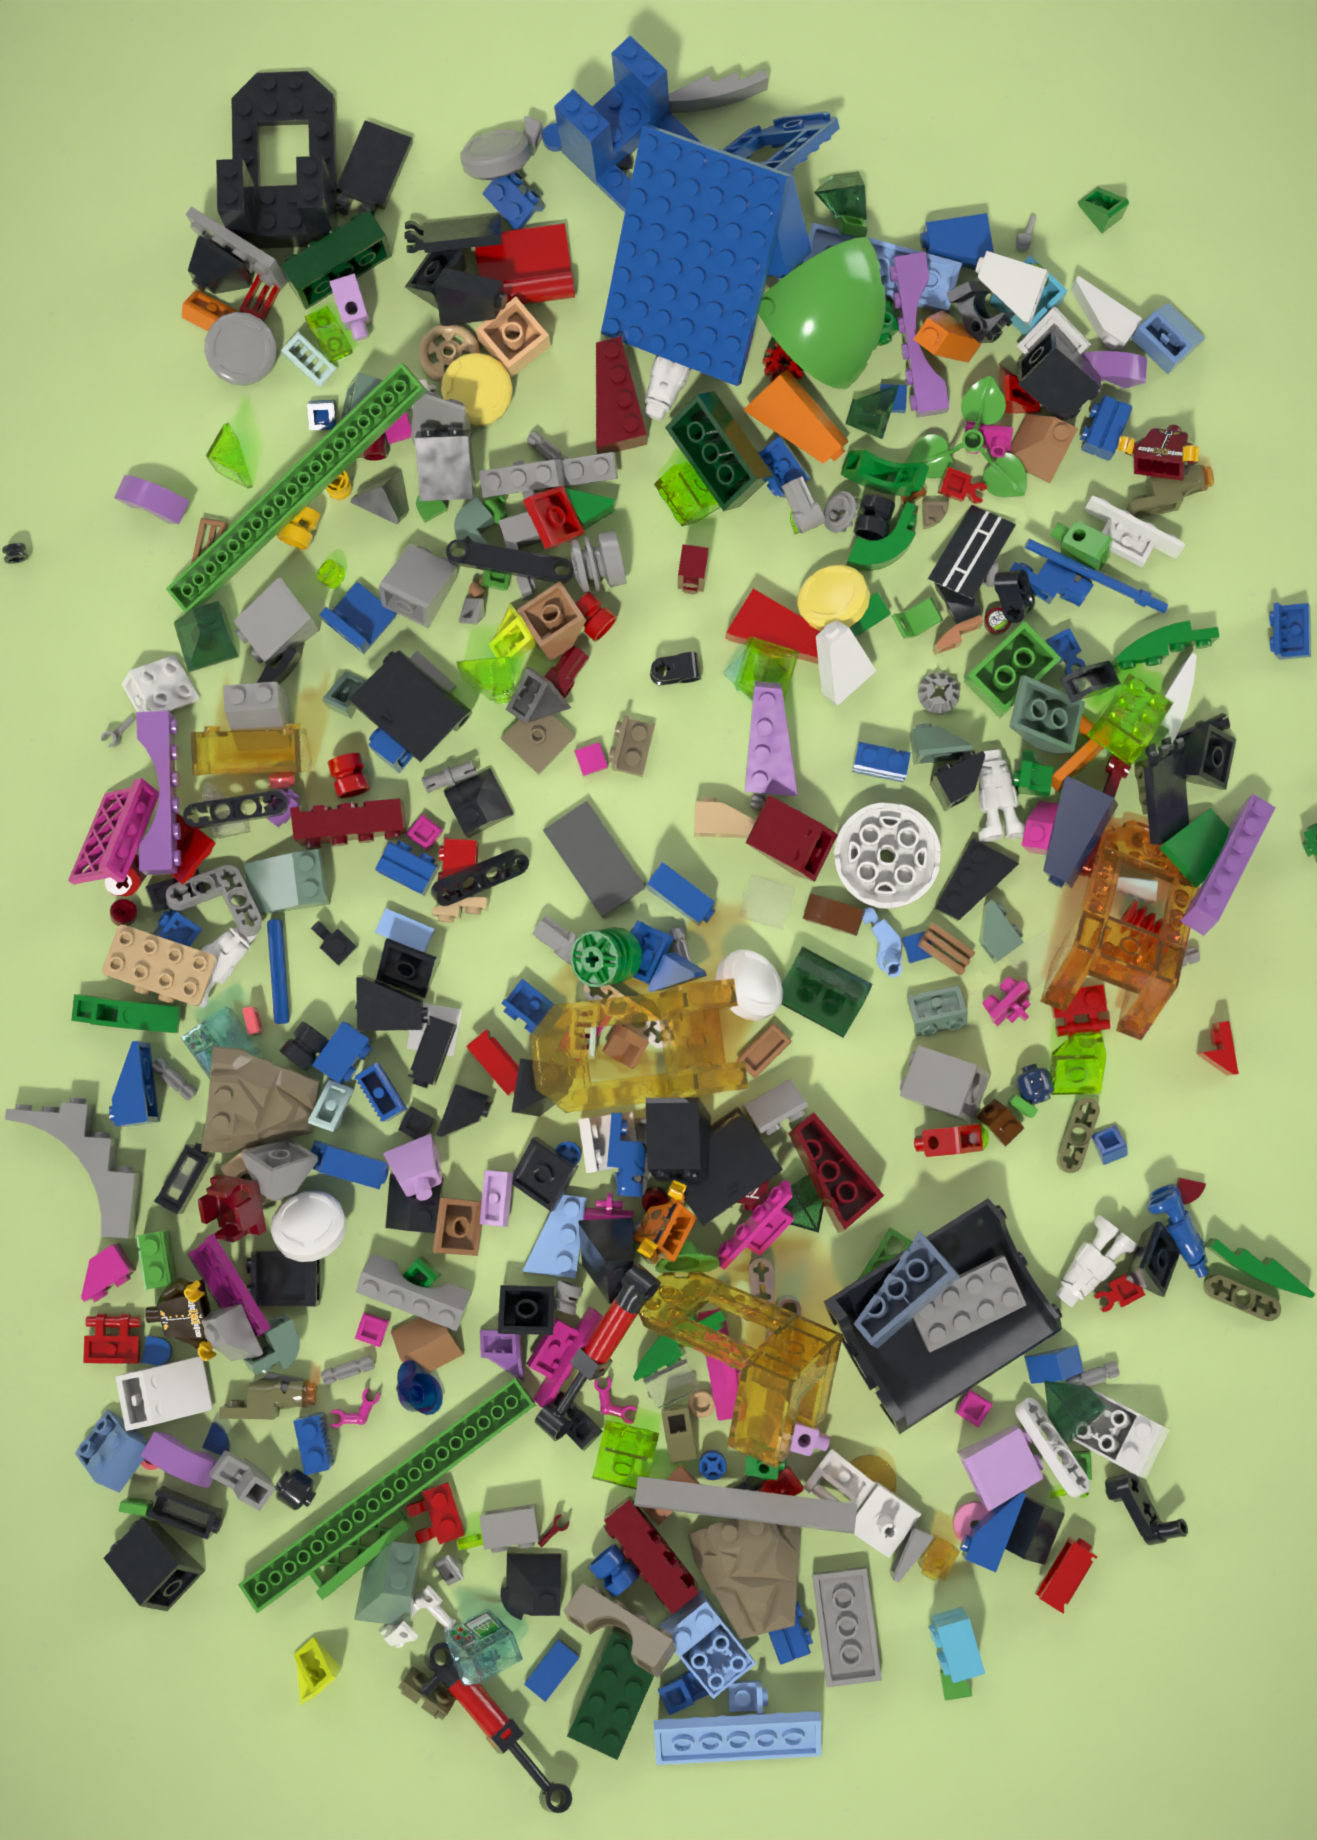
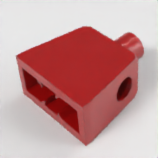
M974 1124L923 1130L921 1136L914 1138L915 1150L917 1152H924L926 1157L984 1151L981 1125Z

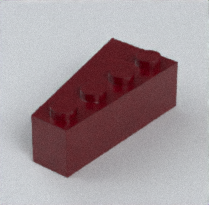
M815 1112L807 1116L788 1133L837 1233L845 1231L885 1196Z
M628 1496L604 1516L606 1524L603 1527L612 1539L615 1537L622 1545L620 1549L629 1561L633 1560L639 1568L637 1571L646 1583L649 1582L660 1602L668 1608L671 1614H674L698 1594V1582L640 1507L634 1505L635 1501L633 1498Z

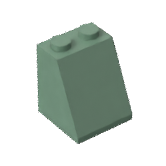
M392 1541L365 1565L354 1620L397 1626L405 1621L410 1626L419 1576L420 1545Z

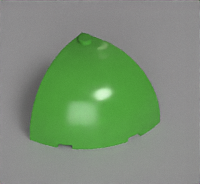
M868 237L855 238L837 244L795 268L762 296L758 312L771 335L794 362L815 379L837 389H848L859 378L868 365L867 361L872 351L876 350L882 333L886 306L885 285H882L880 262Z

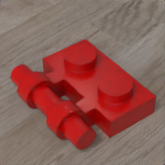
M1103 984L1049 992L1053 1019L1064 1017L1065 1025L1055 1027L1057 1037L1067 1036L1072 1038L1077 1037V1034L1091 1032L1092 1035L1100 1034L1102 1030L1111 1029L1110 1020H1099L1097 1012L1108 1011ZM1087 1014L1088 1022L1075 1024L1073 1016Z
M98 1313L97 1316H86L85 1325L86 1327H95V1335L84 1336L83 1363H140L141 1335H130L131 1327H141L142 1317L131 1316V1314L107 1316L106 1313ZM120 1327L119 1335H106V1328Z

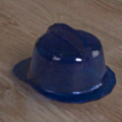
M406 1360L403 1362L398 1370V1384L396 1386L401 1406L410 1412H420L425 1415L435 1414L439 1411L443 1400L442 1389L437 1379L415 1361Z

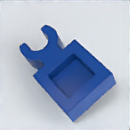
M1070 628L1046 639L1045 642L1062 658L1059 663L1064 661L1066 676L1073 672L1071 669L1073 665L1079 668L1086 666L1082 659L1076 657L1082 650Z

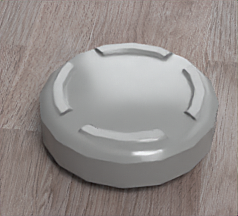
M498 129L478 135L470 140L460 153V159L464 172L469 176L479 180H496L521 170L531 157V148L528 137L511 129Z
M233 312L221 316L211 325L205 337L204 353L209 367L220 379L232 385L248 386L260 382L271 372L276 361L277 345L272 331L261 319L250 313Z

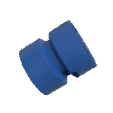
M616 1544L605 1549L588 1566L597 1579L604 1580L603 1587L612 1598L626 1590L640 1575L631 1562L624 1561L625 1555Z

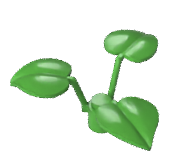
M992 376L985 377L976 382L963 397L961 403L962 416L964 419L976 421L973 429L964 433L962 443L948 450V443L943 437L936 434L926 435L915 444L905 463L923 462L929 466L926 478L936 479L943 477L947 467L953 468L951 454L962 448L970 453L979 451L991 465L983 474V483L987 486L986 490L997 497H1020L1026 493L1027 476L1019 458L1011 453H1005L1003 458L997 457L994 462L983 448V435L978 431L981 422L986 425L995 424L1002 418L1005 412L1006 403L1004 395Z

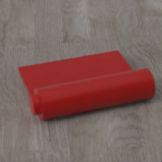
M565 223L503 231L501 245L475 247L478 275L503 281L504 292L507 294V303L515 297L523 305L575 298Z

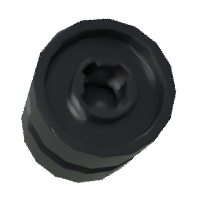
M863 495L859 512L862 515L856 519L853 529L854 534L869 541L881 540L887 537L889 530L887 521L892 519L895 503L882 496Z
M301 1021L293 1032L295 1039L286 1041L279 1051L294 1064L308 1071L314 1063V1053H321L329 1040L312 1026Z

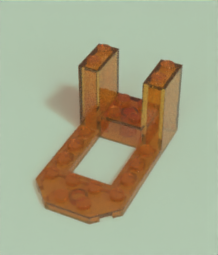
M1136 820L1124 822L1123 826L1114 828L1111 826L1105 828L1096 848L1080 913L1050 963L1040 1000L1042 1003L1066 1011L1087 975L1123 988L1126 991L1116 1031L1141 1041L1178 987L1191 929L1182 923L1181 919L1200 888V885L1195 888L1160 849L1163 844H1150L1149 825ZM1122 865L1170 882L1159 934L1109 916Z

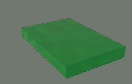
M1209 808L1165 842L1160 849L1189 882L1197 888L1204 882L1217 860L1227 839L1229 827L1212 808Z

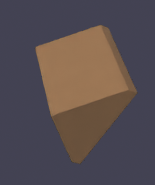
M450 1197L440 1198L433 1247L434 1253L478 1256L482 1224H480L481 1201Z
M417 1317L391 1331L399 1358L415 1380L464 1354L451 1329L421 1317Z

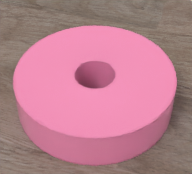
M977 1501L961 1505L953 1517V1529L958 1539L962 1542L964 1535L970 1534L972 1529L970 1526L973 1520L981 1521L992 1510L988 1511L981 1502Z

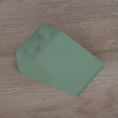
M1023 675L1020 677L1009 727L1034 747L1051 754L1074 752L1085 701L1078 700L1071 703L1066 693Z
M319 849L293 852L244 864L247 888L260 915L330 905L324 856Z

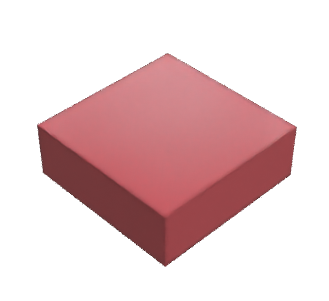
M252 1006L243 1008L248 1035L262 1034L263 1030L258 1009Z

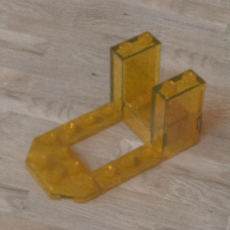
M734 979L681 984L654 994L552 1005L545 1017L529 1035L536 1090L547 1096L565 1113L643 1104L646 1103V1098L699 1097L748 1089L745 1061L726 1063L719 1014L720 1011L738 1006ZM660 1021L666 1073L591 1082L584 1029Z
M663 1272L657 1277L661 1282L658 1291L644 1304L639 1312L643 1326L659 1335L673 1339L683 1346L695 1349L707 1357H712L726 1363L731 1368L741 1370L727 1446L777 1469L790 1454L796 1421L815 1429L827 1415L843 1334L702 1272H689L688 1276L675 1277L674 1272ZM709 1302L718 1306L721 1310L741 1316L746 1321H752L766 1327L767 1330L773 1333L761 1345L754 1348L689 1318Z

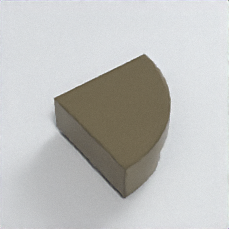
M949 501L922 502L923 529L934 527L942 521L948 510Z

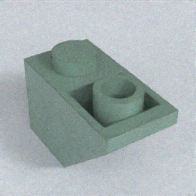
M991 900L984 905L979 943L992 961L996 963L1023 944L1024 941L1021 939L1023 934L1018 926L1014 923L1011 925L1006 919L1007 912L999 902L995 904Z

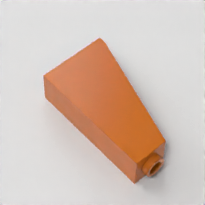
M788 370L780 374L744 408L746 413L823 464L830 458L833 462L846 452L842 447L849 442L848 439Z

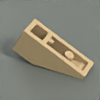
M703 797L701 801H695L694 837L748 838L756 820L723 802H717V798Z

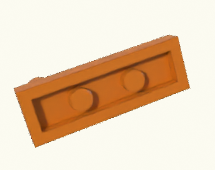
M1082 714L1079 732L1089 741L1053 774L1051 786L1059 792L1063 787L1066 776L1074 778L1113 741L1116 729L1109 723L1100 729Z

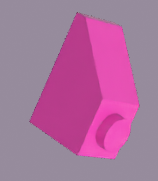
M1037 802L1027 819L1021 845L1029 853L1047 855L1059 803Z

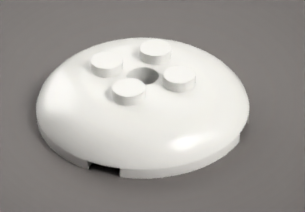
M882 802L860 809L846 821L835 843L834 861L839 879L855 898L865 904L878 908H898L916 901L932 886L940 868L941 848L934 828L918 811L903 804ZM883 850L892 852L893 862L885 863L881 861L880 852Z

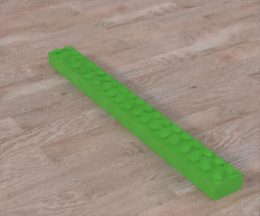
M401 363L166 588L186 614L193 615L427 392V389L406 365Z
M516 1377L239 1583V1587L256 1613L261 1612L537 1406L519 1379Z

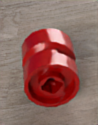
M588 592L576 605L586 619L583 625L584 632L594 642H597L612 628L618 617L607 607L601 608L602 602L591 592Z
M360 753L344 754L327 762L331 777L336 778L333 785L338 799L358 796L370 790L367 775L361 772L364 769Z

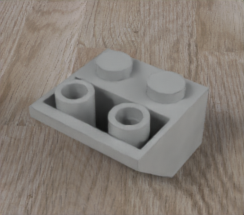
M790 1078L743 1106L758 1133L765 1131L766 1135H770L782 1128L780 1122L788 1118L792 1122L805 1115L806 1113L803 1109L808 1107V1104Z

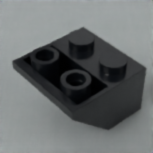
M973 750L960 757L956 765L952 766L951 763H948L937 769V772L933 774L934 778L930 786L944 811L968 800L974 793L985 759L984 751L976 754Z

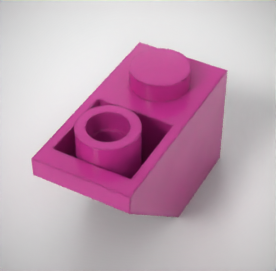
M119 1243L112 1244L89 1259L81 1294L83 1302L93 1300L95 1303L109 1294L107 1289L114 1284L118 1288L131 1280L130 1274L136 1271Z

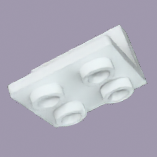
M175 655L130 670L121 684L137 712H171L199 700L196 690Z
M624 1112L622 1113V1119H627L626 1135H621V1140L637 1142L633 1113ZM611 1115L579 1119L586 1173L615 1168L607 1167Z

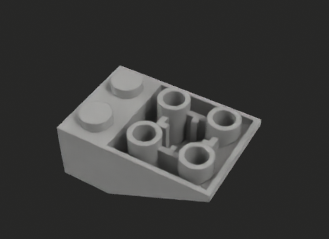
M427 391L413 405L411 438L414 445L417 431H421V428L436 427L437 431L447 430L451 426H462L463 430L470 429L472 437L473 431L468 412L462 402L455 399L446 401L440 399L437 394Z

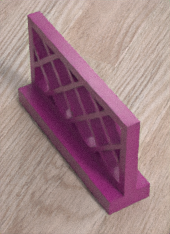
M214 1234L208 1236L198 1248L187 1254L219 1308L241 1304L256 1339L271 1328Z

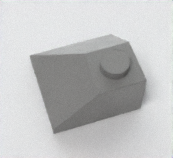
M291 1139L271 1142L242 1151V1158L252 1181L258 1182L260 1193L271 1201L281 1200L285 1196L296 1193L318 1161L317 1155Z
M241 1304L215 1309L209 1312L202 1320L207 1340L229 1360L235 1361L259 1357L263 1354Z

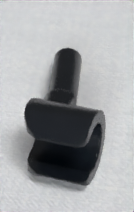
M745 1475L743 1482L733 1488L755 1491L760 1488L761 1483L750 1487L748 1481L754 1476Z

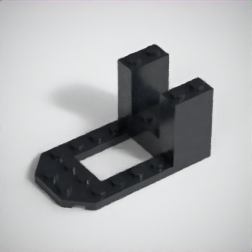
M308 71L256 73L231 98L232 159L216 160L217 212L225 228L258 249L307 247L311 242L315 240L320 241L333 228L338 227L337 206L335 205L337 199L335 98ZM308 124L309 156L296 157L297 185L260 186L259 126Z

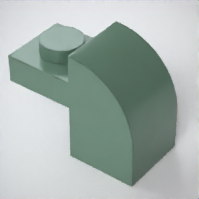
M475 497L458 512L455 518L454 530L457 539L489 545L481 534L495 523L490 512Z
M284 1314L268 1322L271 1328L262 1334L267 1344L266 1347L261 1349L263 1354L259 1357L243 1359L247 1368L255 1375L270 1371L275 1363L285 1370L291 1366L298 1355L300 1347L298 1333L292 1320Z

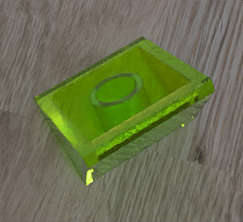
M225 423L208 450L206 458L217 473L247 489L253 488L239 438L231 425Z
M749 636L734 686L753 699L754 681L781 683L783 700L785 701L800 652Z

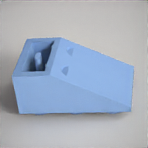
M702 1590L659 1624L660 1628L665 1629L673 1636L672 1640L676 1647L675 1653L713 1699L756 1664L721 1613Z

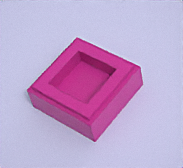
M599 742L574 751L583 777L608 769Z
M422 814L406 835L428 852L444 831Z
M364 1312L354 1339L381 1347L390 1320Z
M969 1389L956 1408L955 1413L975 1426L980 1427L993 1404Z

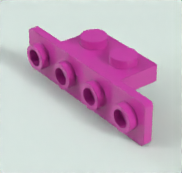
M784 1180L779 1186L774 1187L764 1203L758 1205L753 1210L752 1216L745 1223H741L737 1227L735 1234L728 1241L721 1244L718 1250L719 1267L725 1270L745 1247L761 1256L794 1221L793 1213L784 1208V1205L792 1198L791 1187L788 1181Z
M590 1306L576 1329L554 1317L553 1335H543L526 1363L528 1367L546 1376L533 1398L541 1408L555 1401L562 1383L571 1375L573 1367L570 1363L578 1349L587 1344L601 1322L603 1315Z
M723 1308L699 1312L698 1318L702 1320ZM726 1320L723 1321L725 1327L712 1334L708 1330L701 1333L717 1419L719 1421L744 1416L739 1385L744 1384L741 1368H735L734 1358L738 1357L736 1341L730 1342Z

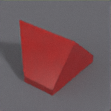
M999 364V389L1003 393L1006 403L1004 413H1040V403L1018 385V376Z

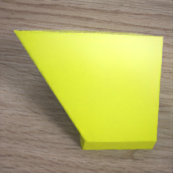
M510 603L494 639L488 644L501 666L510 663L536 647L534 637L522 617Z
M315 1637L310 1639L293 1655L297 1663L300 1706L318 1695L337 1677L342 1669Z

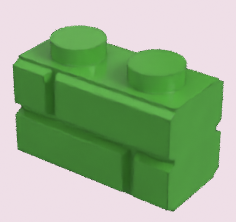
M169 1230L136 1236L137 1246L140 1248L138 1252L144 1290L168 1286L176 1280L177 1275Z

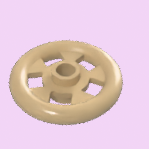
M438 325L429 330L423 337L418 352L419 362L429 377L442 383L444 366H449L453 361L461 357L462 352L470 354L480 353V347L476 337L467 328L461 325ZM455 335L464 339L461 345L452 340ZM442 336L445 341L441 342L437 347L433 341ZM447 349H452L454 351L453 354L449 356L445 355L444 353ZM436 353L439 362L432 365L429 355Z

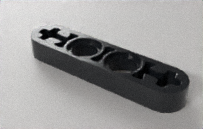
M268 791L193 803L185 808L183 818L190 827L201 829L277 817L287 811L289 802L281 792ZM274 797L282 801V804L278 805V810H275L272 806L264 807L266 812L262 813V805L259 799L263 798L265 804L272 803ZM246 801H254L256 803V810L251 815H246L242 811V806ZM220 805H227L230 809V814L225 819H219L216 816V809ZM207 807H210L212 821H209L208 816L199 817V822L197 823L195 820L190 819V816L194 815V810L197 809L202 814L209 813Z
M519 849L508 850L438 880L431 888V895L439 905L449 906L523 874L528 869L529 859ZM497 867V873L493 877L488 878L487 872L489 869ZM469 877H474L472 885L464 888V881Z

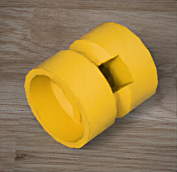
M306 506L277 534V539L292 547L308 550L313 539L311 531L316 530L321 514Z

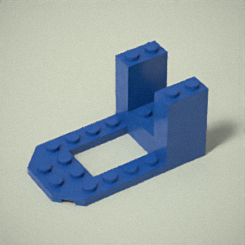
M631 36L611 53L615 86L597 103L591 106L572 89L554 106L562 153L623 212L626 210L631 179L616 165L627 154L631 155L638 148L642 125L649 124L700 142L670 113L667 70Z
M827 111L783 116L774 119L773 126L762 130L759 125L750 128L723 149V151L749 159L753 156V152L764 146L771 145L772 148L784 146L766 162H757L791 174L767 276L785 277L796 266L801 265L804 262L803 260L812 253L792 171L795 170L796 165L806 161L809 154L819 150V146L829 141L831 136L840 129L838 118L835 116L831 117Z

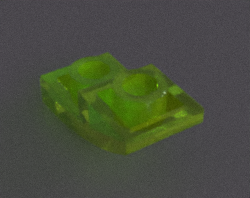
M328 306L304 316L307 326L316 337L318 346L329 363L353 354L345 334Z

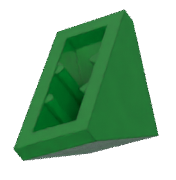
M1097 187L1078 201V205L1097 229L1104 233L1122 219L1129 201L1127 198Z
M564 488L583 530L615 512V499Z
M421 1256L414 1261L403 1274V1277L414 1285L429 1288L442 1274Z

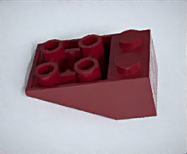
M768 795L745 843L791 874L815 882L838 834L824 824Z

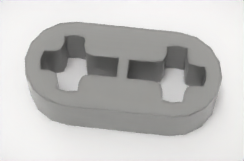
M764 1257L755 1258L749 1264L750 1298L753 1305L758 1309L769 1308L775 1300L773 1266ZM758 1262H763V1265L769 1268L768 1271L764 1272V1281H759L758 1273L753 1272V1268L758 1267ZM759 1285H764L765 1293L770 1294V1299H766L765 1304H760V1301L755 1299V1295L760 1293Z

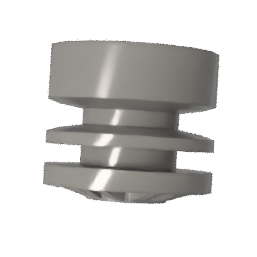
M615 530L599 533L597 536L598 546L596 547L592 546L588 536L584 537L586 549L580 550L578 539L571 540L570 557L576 581L580 585L583 594L590 592L588 580H593L596 591L600 590L601 577L606 578L610 588L627 584Z

